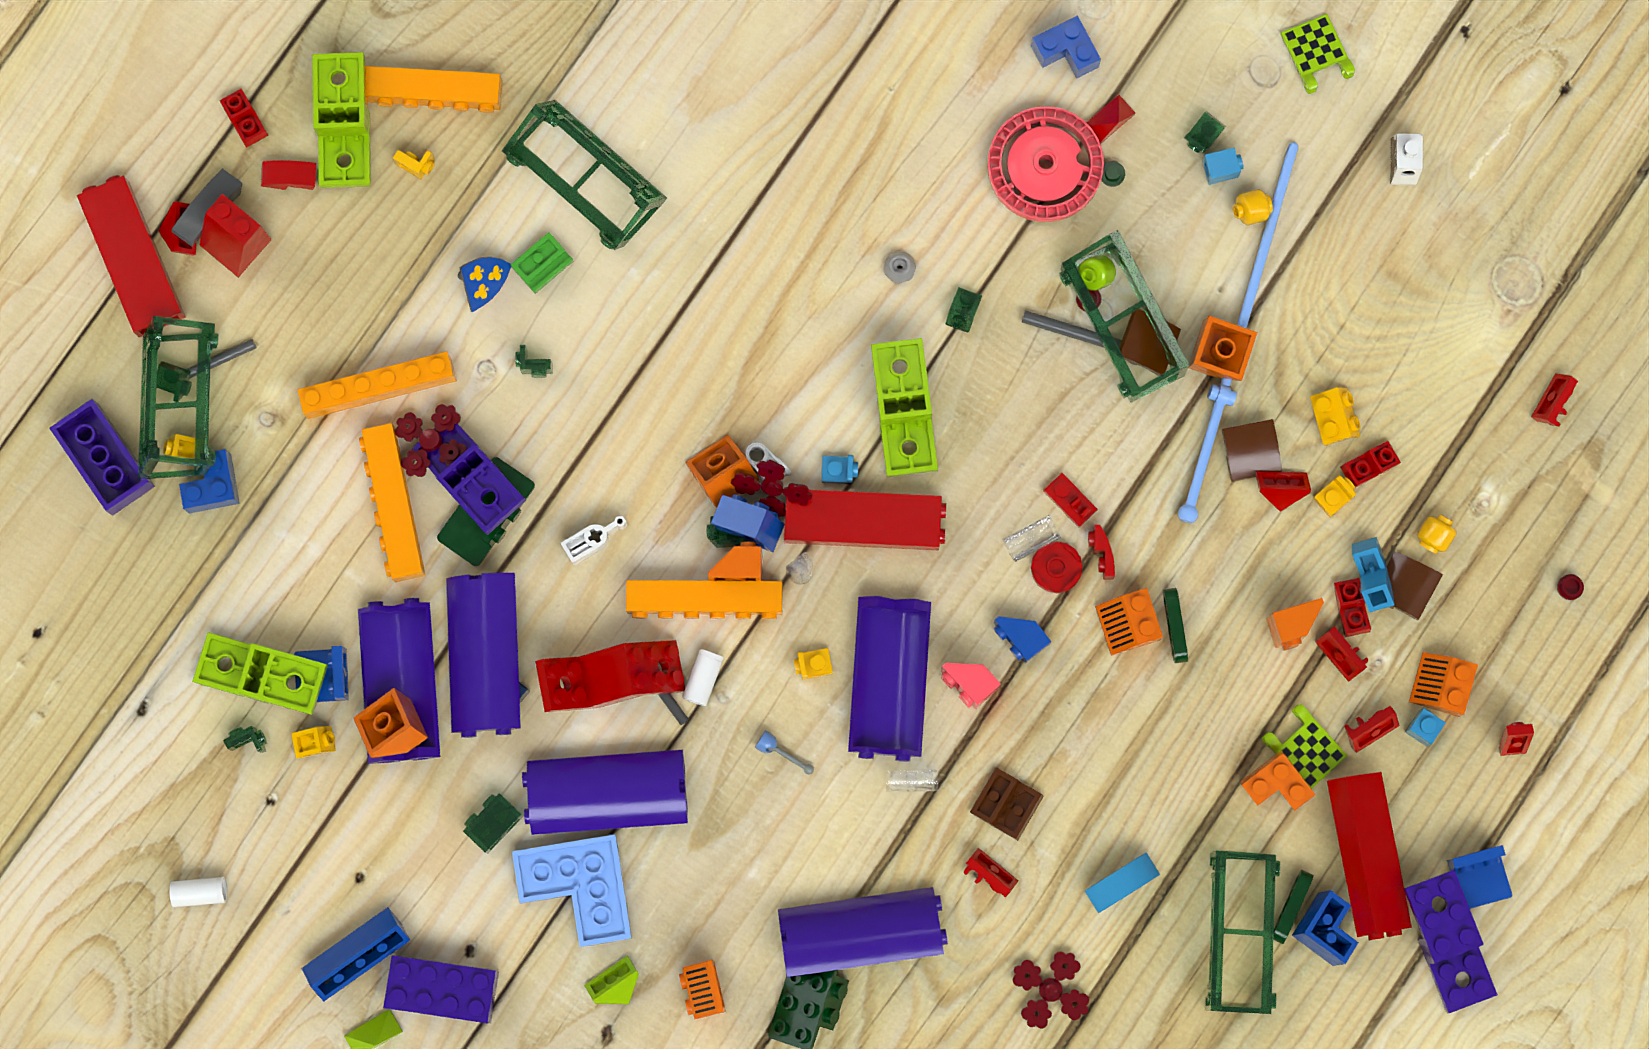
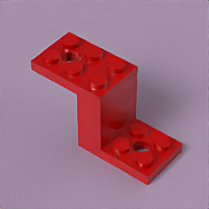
M676 640L622 643L579 657L548 658L535 661L544 712L595 709L643 695L679 693L685 690ZM658 663L661 665L662 671L659 670ZM560 679L564 684V689L560 685Z

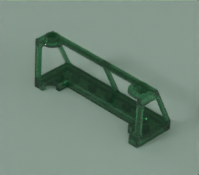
M556 100L535 104L502 149V152L507 155V160L517 167L520 165L528 166L600 230L601 243L609 249L616 250L624 247L667 199L664 194ZM534 116H535L536 118H538V119L532 124V126L520 137V135L523 133V131H524V130L526 129V127L529 125V123H530L531 120L534 118ZM543 121L553 127L559 126L597 159L593 166L573 187L524 145L526 139ZM601 164L631 189L629 194L634 198V204L639 207V210L623 231L578 192V189ZM646 210H649L647 214L637 223V221L640 219L643 213Z
M1118 230L1105 236L1061 264L1060 270L1062 272L1059 273L1060 279L1065 287L1069 285L1078 296L1120 377V383L1117 386L1123 398L1128 397L1130 403L1186 375L1189 363ZM1107 243L1105 247H1103V248H1101V249H1099V250H1097V251H1095V252L1089 254V253L1092 252L1093 250H1095V249H1097L1098 247L1102 246L1103 244ZM1109 252L1111 258L1115 260L1118 266H1121L1139 300L1138 303L1108 321H1104L1076 268L1084 260ZM1142 307L1166 351L1165 356L1170 365V370L1139 387L1108 327Z
M153 316L143 335L138 478L156 479L206 475L209 468L215 464L216 453L208 445L210 354L212 349H216L218 345V333H215L214 323ZM163 324L201 329L199 333L161 336ZM198 340L196 401L156 404L157 352L160 342ZM195 407V459L159 455L160 448H158L157 440H155L156 410ZM158 462L194 466V470L153 472Z
M1213 851L1210 853V866H1212V870H1215V872L1211 873L1209 984H1207V990H1211V992H1208V998H1205V1011L1271 1014V1009L1276 1008V993H1272L1275 876H1280V861H1276V855ZM1226 859L1266 861L1263 931L1224 928ZM1224 934L1263 937L1260 1008L1221 1005Z

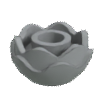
M905 252L892 253L887 257L884 264L885 275L897 284L911 280L916 269L913 258ZM901 265L902 269H898L897 266Z

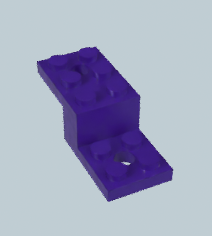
M456 424L453 431L445 430L444 432H439L442 437L441 444H449V441L454 439L458 444H465L467 450L448 467L446 463L443 464L439 461L441 455L439 448L432 452L426 451L428 454L427 459L431 462L428 468L477 525L489 535L519 508L526 499L461 426ZM419 442L412 448L415 452L422 449ZM488 492H494L496 496L495 501L489 505L484 504V495Z
M1455 870L1404 888L1422 938L1418 939L1447 1014L1497 996L1498 994L1479 949L1484 943ZM1437 896L1443 898L1446 903L1445 909L1442 912H1437L1432 907V900ZM1460 972H1465L1469 976V983L1466 987H1460L1456 983V976Z

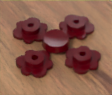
M440 404L436 407V413L431 416L436 430L426 429L423 431L421 428L423 421L420 418H416L412 412L406 413L404 418L397 419L396 424L398 427L395 429V435L398 438H404L407 442H411L413 438H419L422 448L416 452L414 450L408 451L407 457L402 459L401 466L406 469L408 476H425L426 468L431 465L430 460L427 459L428 454L426 451L432 452L439 448L441 454L439 461L443 464L446 463L448 467L467 450L465 444H458L454 439L450 440L449 444H441L442 437L439 432H444L445 430L453 431L455 425L461 420L460 414L456 412V408L453 405L447 407L444 404Z
M767 460V462L759 461L757 463L758 475L765 477L761 485L755 481L753 476L743 473H736L731 480V484L735 486V491L740 494L754 495L755 491L760 490L761 487L762 491L770 496L766 499L761 498L759 503L770 507L769 510L777 513L779 517L785 516V503L774 496H779L783 493L784 496L789 497L788 500L791 503L797 502L800 505H807L813 496L808 492L809 489L804 484L790 483L788 487L783 489L784 485L781 480L784 479L785 467L773 460Z
M1057 952L1054 955V961L1051 962L1050 968L1054 971L1055 979L1048 978L1042 981L1039 976L1041 973L1040 967L1034 966L1030 960H1024L1021 966L1014 967L1016 975L1013 977V983L1015 986H1022L1024 990L1029 991L1032 986L1038 987L1040 985L1039 993L1043 999L1037 1002L1034 1000L1028 1001L1027 1007L1021 1011V1016L1027 1020L1029 1027L1037 1026L1043 1029L1048 1025L1047 1019L1052 1016V1012L1048 1009L1046 1001L1054 1002L1060 998V1002L1063 1005L1061 1012L1068 1014L1071 1020H1078L1081 1014L1085 1015L1088 1013V1007L1086 1006L1089 1003L1088 995L1080 994L1076 989H1073L1070 994L1064 993L1062 995L1063 988L1059 981L1065 978L1068 980L1074 979V973H1077L1081 968L1080 963L1075 960L1073 953ZM1063 964L1067 965L1066 969L1062 967ZM1026 973L1030 975L1029 978H1025ZM1073 1002L1077 1003L1076 1007L1072 1006ZM1036 1011L1039 1012V1015H1038V1016H1035V1015H1034V1013H1035Z

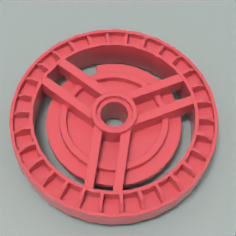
M1051 106L1035 107L1015 114L997 131L990 146L987 169L992 189L1007 209L1028 220L1055 222L1075 215L1093 199L1103 175L1104 159L1099 139L1083 119L1061 108ZM1040 124V127L1031 128V125ZM1046 124L1058 125L1072 132L1085 147L1090 167L1077 162L1076 156L1082 151L1071 135L1061 129L1046 126ZM1025 128L1026 132L1015 140L1009 151L1007 168L1012 182L1007 184L1001 166L1002 153L1008 141ZM1044 159L1049 160L1052 163V167L1043 169L1040 167L1039 162ZM1082 173L1089 175L1087 181L1080 180ZM1015 187L1021 192L1019 196L1012 191ZM1075 187L1082 188L1071 199L1056 205L1042 206L1024 200L1026 197L1037 201H1055L1068 195Z

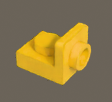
M397 150L393 156L395 165L421 180L425 174H430L435 165L433 153L429 150L426 151L420 162H418L419 158L409 151L403 153Z
M179 434L169 436V439L165 440L163 446V454L166 455L165 461H177L200 466L202 463L200 454L204 452L205 440Z
M1339 475L1314 496L1313 499L1331 517L1355 497V486L1347 477L1343 479Z
M828 648L804 653L797 652L798 659H794L796 675L802 674L803 680L833 674Z
M331 726L313 727L291 733L296 759L336 751L335 736Z

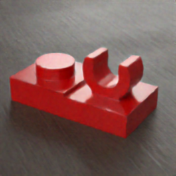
M1555 373L1531 417L1537 422L1560 427L1561 424L1556 418L1558 414H1567V411L1562 407L1573 394L1578 380L1570 375Z
M1063 473L1043 490L1078 528L1098 510Z
M1335 626L1316 641V644L1348 682L1367 668L1365 664L1368 662V658L1366 657L1361 660L1356 654L1360 649L1358 647L1352 649L1351 645Z
M1389 706L1384 710L1377 711L1365 723L1362 718L1357 717L1356 721L1359 727L1351 729L1346 724L1345 730L1352 749L1357 753L1400 725L1396 712Z
M1514 722L1507 725L1499 746L1500 756L1526 754L1534 735L1533 724Z
M979 848L966 862L968 866L964 870L965 875L974 870L978 874L974 881L976 884L984 878L990 884L993 891L1002 894L1005 898L1019 881Z

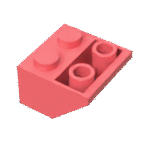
M945 663L941 668L943 673L941 679L950 689L954 686L960 692L958 697L968 708L973 706L977 709L1001 685L983 664Z

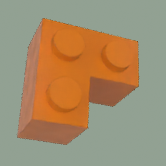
M1282 750L1240 781L1257 806L1278 790L1294 811L1315 796V793Z

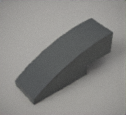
M222 168L191 202L171 232L190 246H193L201 238L207 210L221 194L233 202L241 194L242 182Z

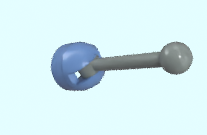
M766 730L755 746L757 750L763 753H771L772 751L779 753L803 768L806 774H812L814 771V767L811 764L806 765L777 747L776 737Z

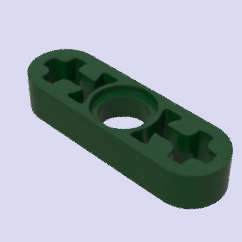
M1177 588L1164 589L1163 600L1173 661L1175 664L1188 662Z
M1302 869L1300 870L1270 939L1284 944L1311 885L1314 877L1313 874Z

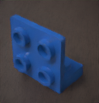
M332 646V649L296 651L294 653L296 656L328 665L317 702L349 700L347 649L345 647ZM295 675L296 689L301 686V678Z
M1503 845L1447 860L1449 870H1455L1470 909L1512 897L1501 856L1506 855Z

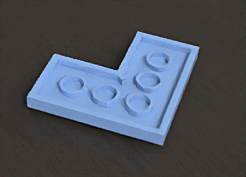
M615 834L512 851L520 904L572 895L579 947L632 939Z

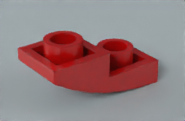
M242 88L220 100L221 105L246 148L269 136Z
M290 160L262 162L261 187L286 190L287 187L313 190L315 187L316 163Z
M1386 441L1343 464L1340 468L1345 477L1356 488L1399 465L1401 462L1389 441Z
M1094 525L1093 531L1088 533V547H1093V554H1103V557H1099L1098 571L1103 573V579L1113 580L1115 578V564L1109 540L1101 525Z
M1360 578L1335 582V595L1345 637L1371 632L1365 600L1361 593Z

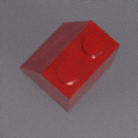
M221 194L205 213L199 245L239 278L269 244L271 238L261 225L225 195Z

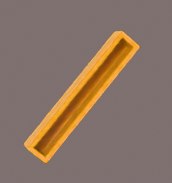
M365 66L366 105L368 102L378 103L382 107L403 104L405 108H418V105H423L433 110L453 107L456 111H468V108H474L484 113H492L494 110H500L502 78L500 74Z
M446 351L297 389L302 412L307 419L456 382L457 380L451 356Z
M389 423L362 429L363 437L359 438L362 453L366 452L368 462H364L366 476L372 479L373 486L369 487L372 502L377 504L378 511L374 512L377 527L382 528L383 536L379 537L382 552L386 551L388 561L384 562L387 577L391 576L394 582H400L426 576L404 468L401 466L402 458L398 438L395 435V426Z
M626 580L627 614H632V618L645 619L648 614H658L660 619H672L673 614H684L685 619H699V614L710 615V619H725V615H735L736 619H751V615H761V619H777V615H782V581Z

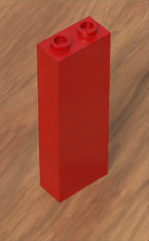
M116 175L108 178L106 183L100 186L92 185L83 189L82 193L77 195V198L133 333L138 337H142L186 318L127 178L124 175L121 177Z
M809 490L808 492L813 496L807 505H800L797 502L791 503L788 500L789 497H786L784 542L788 544L939 551L940 544H945V529L940 528L941 518L946 519V503H941L942 496Z
M1382 772L1328 780L1327 785L1357 937L1368 936L1370 941L1384 938L1385 932L1387 937L1402 935L1401 929L1412 928Z

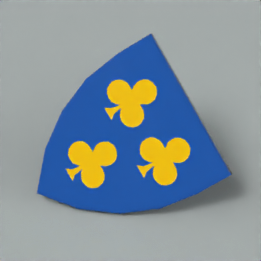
M480 257L459 267L458 278L463 281L471 312L476 311L491 301L500 291L511 269L510 263L500 258Z

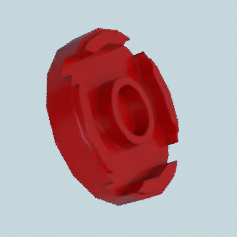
M1047 543L1040 547L1032 558V577L1036 584L1046 592L1056 594L1067 592L1076 585L1081 577V557L1076 549L1067 543Z

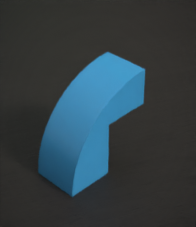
M1377 537L1352 544V556L1361 575V593L1369 613L1394 606L1391 581Z
M1144 853L1085 890V893L1097 912L1100 913L1158 877L1160 873L1148 854Z

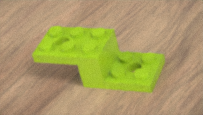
M363 52L312 54L313 129L318 135L319 187L371 186L370 112L365 102V55ZM338 73L346 76L345 82L341 85L332 83L334 75ZM348 155L351 157L350 165L344 168L338 165L339 158Z
M922 338L871 344L887 477L938 471L932 427V408ZM896 361H903L907 365V370L902 374H897L893 371L892 365ZM905 442H913L917 450L914 454L907 455L902 451V445Z
M208 632L192 682L263 703H271L313 715L328 665L254 643L248 644ZM229 657L232 660L231 669L226 672L221 671L219 668L220 660ZM297 675L301 678V686L296 690H291L288 687V680L290 677Z

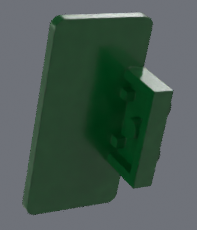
M492 458L491 461L498 467L500 472L527 500L535 488L534 482L500 458ZM486 493L483 497V503L486 505L492 504L496 498L495 493ZM459 504L437 535V540L473 566H479L495 543L499 544L507 532L505 529L509 523L515 522L519 517L522 505L487 535Z
M838 970L791 977L786 976L768 1036L771 1039L800 1049H813L820 1027L834 1030L835 1024L839 1020L843 999L847 995L849 980L836 976Z

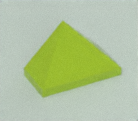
M627 955L584 986L595 1004H629L639 973Z
M388 1009L344 1037L351 1049H375L403 1031L391 1009Z

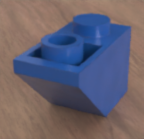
M997 617L994 620L996 625L993 628L1001 640L1007 639L1012 645L1010 651L1018 661L1023 659L1027 663L1051 643V640L1036 621Z

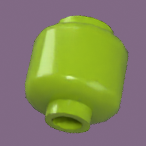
M1096 255L1084 260L1078 269V278L1081 284L1089 290H1099L1111 285L1116 276V268L1113 261L1103 255Z

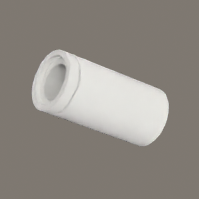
M700 649L682 698L706 707L724 658L715 653Z
M225 877L171 881L170 901L172 907L226 903L227 885Z

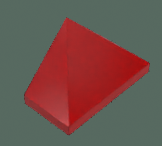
M1118 95L1086 123L1092 128L1101 144L1136 113Z
M175 201L172 203L158 231L171 252L194 256L196 255V243L190 246L171 232L176 222L190 205Z
M1256 471L1259 492L1280 512L1311 492L1307 472Z

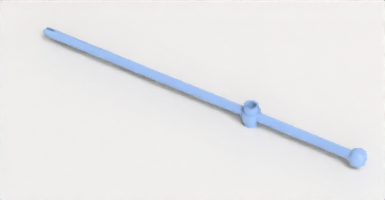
M1295 142L1289 144L1272 201L1273 211L1266 222L1237 323L1238 326L1247 328L1297 154L1298 145ZM1222 378L1219 386L1212 384L1208 391L1207 398L1214 400V407L1186 504L1182 505L1178 510L1179 519L1186 523H1194L1198 517V511L1195 506L1225 405L1233 406L1236 400L1237 392L1231 390L1230 384L1232 380Z

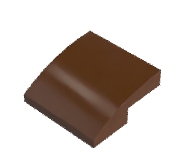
M1134 308L1117 356L1133 365L1142 366L1157 376H1164L1181 329L1151 313Z
M1273 419L1222 429L1231 482L1256 477V471L1282 472Z
M1394 552L1387 564L1394 596V606H1390V608H1395L1413 619L1419 620L1443 574L1412 558Z
M995 768L970 813L1018 841L1044 796L1021 783L1018 779Z

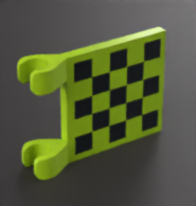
M1328 14L1281 32L1282 39L1308 94L1316 92L1318 83L1312 74L1337 63L1345 79L1354 76V65L1348 58Z
M1300 704L1292 709V713L1303 725L1281 744L1273 733L1268 732L1262 737V741L1275 754L1282 750L1312 789L1348 755L1319 725L1309 711Z

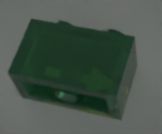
M500 793L497 796L492 794L482 804L484 809L477 816L474 813L464 823L466 828L463 832L487 854L524 817Z

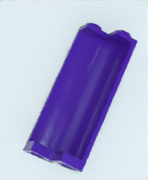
M482 573V575L476 576L461 575L446 578L451 733H461V738L477 737V732L496 731V735H511V730L521 728L515 573Z
M881 596L858 597L848 752L859 753L858 758L874 759V755L895 756V761L911 762V757L922 756L931 602L919 599H891Z
M419 598L404 599L403 604L395 606H383V601L368 602V607L358 609L364 709L395 688L411 699L428 736L426 740L408 753L372 758L367 751L368 764L394 763L408 760L417 761L441 757L430 602H419Z
M683 750L527 761V772H522L523 788L527 787L528 809H524L525 824H530L531 835L688 823Z
M933 887L778 909L787 977L943 955V945H947L948 941L946 929H940L938 911H942L940 895L935 896Z

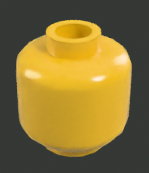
M1260 189L1239 194L1236 198V204L1233 205L1235 218L1240 219L1245 225L1266 221L1273 211L1270 196Z
M1441 514L1438 518L1429 516L1417 534L1421 540L1419 544L1435 554L1438 551L1445 552L1457 534L1456 530L1451 527L1453 521Z

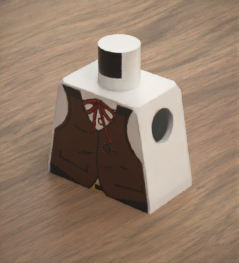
M1395 134L1391 137L1390 185H1416L1423 168V135ZM1404 171H1411V173H1409V174H1405V173H1402V172H1404Z

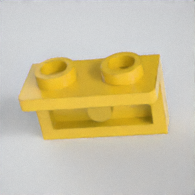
M1336 387L1310 396L1323 445L1328 446L1349 438L1360 437V421L1354 415L1352 407L1354 405L1353 396L1347 388Z

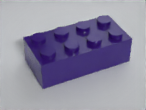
M93 399L49 428L105 511L112 516L155 487L101 406Z
M392 955L383 1008L488 1024L492 1020L499 971Z

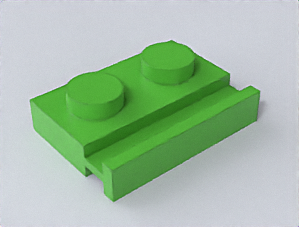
M548 232L510 266L536 294L574 261Z

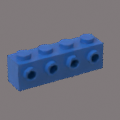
M387 907L301 969L310 987L324 1002L410 941V938L402 923Z

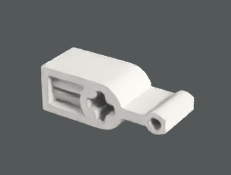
M618 516L614 522L604 528L598 524L586 527L561 542V545L575 566L604 549L609 542L608 536L619 529H625L628 524L623 516ZM594 532L598 535L602 534L600 536L601 541L598 543L592 540V533Z

